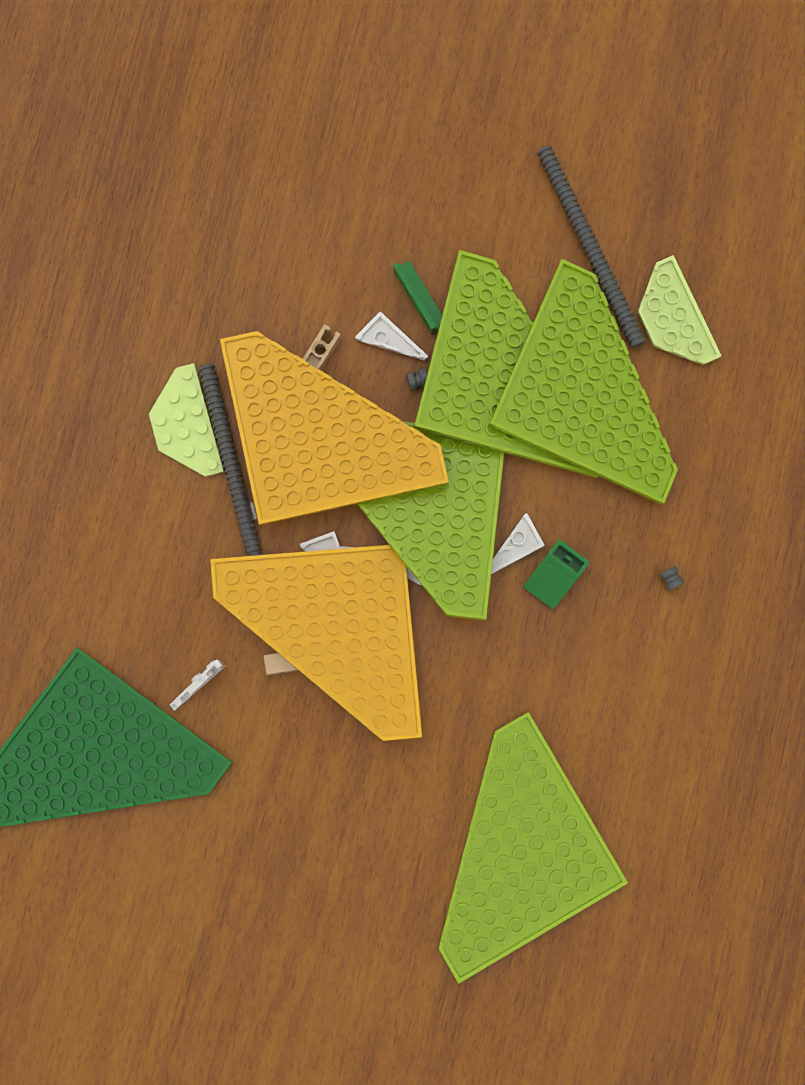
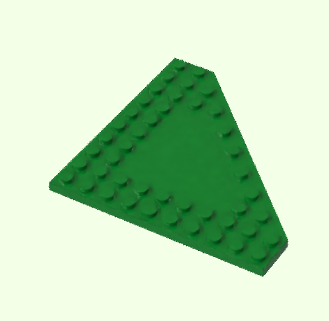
M76 647L0 749V827L210 794L227 771L232 761L79 647Z

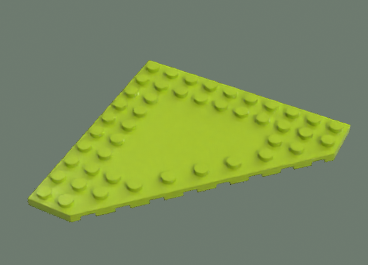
M459 250L414 428L590 477H599L489 426L533 325V321L527 315V311L520 299H517L512 291L513 288L507 278L501 273L496 260Z
M561 259L489 426L663 505L678 468L673 462L667 442L660 432L657 418L652 413L649 399L639 382L638 373L628 356L629 352L624 340L620 337L619 328L614 316L610 313L609 304L604 292L599 287L596 274Z
M404 422L408 426L414 428L415 423ZM414 428L441 445L449 483L362 502L357 505L446 616L486 621L504 452Z
M529 712L496 730L492 739L438 947L458 984L628 884Z

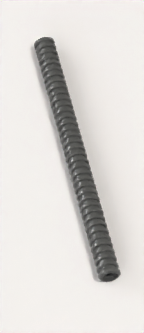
M545 146L538 150L537 156L540 157L539 160L542 162V166L545 167V172H548L549 181L553 182L551 185L555 187L554 191L557 192V197L560 198L559 201L562 203V207L565 208V213H568L567 218H570L569 222L572 223V228H575L574 232L578 234L577 238L580 239V244H583L584 253L588 254L587 259H590L589 263L593 265L592 269L598 275L597 278L600 280V285H603L602 290L606 291L604 294L608 296L607 300L610 301V306H613L612 310L616 312L615 316H618V322H621L620 327H623L622 331L626 333L625 337H628L627 341L631 343L630 347L636 348L644 344L646 339L642 337L643 333H640L641 329L637 327L638 323L635 322V317H632L633 312L629 311L631 308L627 306L628 302L625 301V296H622L623 292L619 290L620 286H617V280H614L615 275H612L613 271L609 270L610 265H607L608 261L604 259L605 255L602 254V249H599L600 245L597 244V239H594L595 234L592 233V228H589L590 224L587 223V218H584L585 214L582 213V208H579L580 204L577 202V198L574 197L575 193L571 192L573 189L569 187L570 183L567 182V177H564L565 173L562 171V167L559 166L560 163L557 161V157L554 156L555 152L551 151L553 149L552 146Z
M202 365L198 370L201 372L200 377L203 378L201 382L204 383V394L207 395L205 398L208 400L207 405L210 406L208 410L211 412V421L214 423V433L217 434L216 440H218L217 445L220 446L218 448L221 451L220 457H223L221 461L224 463L223 468L226 469L224 473L227 474V484L230 485L229 491H231L230 496L233 497L231 499L234 502L233 508H236L234 512L237 514L236 519L239 520L237 524L240 525L239 531L242 532L240 536L243 537L242 542L245 544L243 545L246 548L245 554L247 556L263 555V553H260L262 550L259 547L260 541H257L259 538L256 536L257 530L254 529L256 527L253 524L254 518H251L253 514L250 512L251 507L248 506L250 502L247 501L248 495L245 494L247 490L244 489V479L241 478V467H238L240 463L237 461L238 455H235L237 451L234 449L235 444L232 443L234 439L231 438V428L228 427L229 421H227L228 416L225 415L227 413L224 410L225 404H222L224 400L221 398V389L218 387V377L215 376L217 374L216 370H214L215 365Z

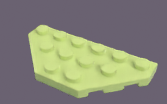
M674 255L656 262L637 312L652 346L701 365L719 359L721 357L720 351Z
M195 364L175 368L149 413L158 450L204 477L224 473Z

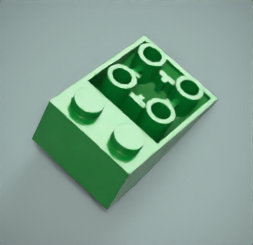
M558 539L523 585V588L554 610L590 562Z

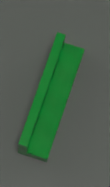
M407 261L402 265H399V263L394 264L393 273L432 335L439 330L442 318L441 312L411 262Z

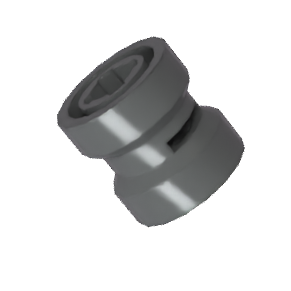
M425 368L418 369L415 373H406L410 390L414 391L418 387H424L427 377Z
M676 566L659 574L661 580H664L666 583L667 591L685 583L682 577L676 575L678 573Z

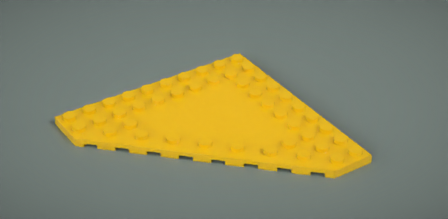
M258 331L220 339L259 525L449 483L439 443L424 436L418 430L408 426L397 417L379 408L373 402L358 395L352 389L337 382L331 376L313 367L302 358L292 354L286 348L271 341Z
M390 545L210 559L213 598L382 741L422 737L407 570L404 562Z

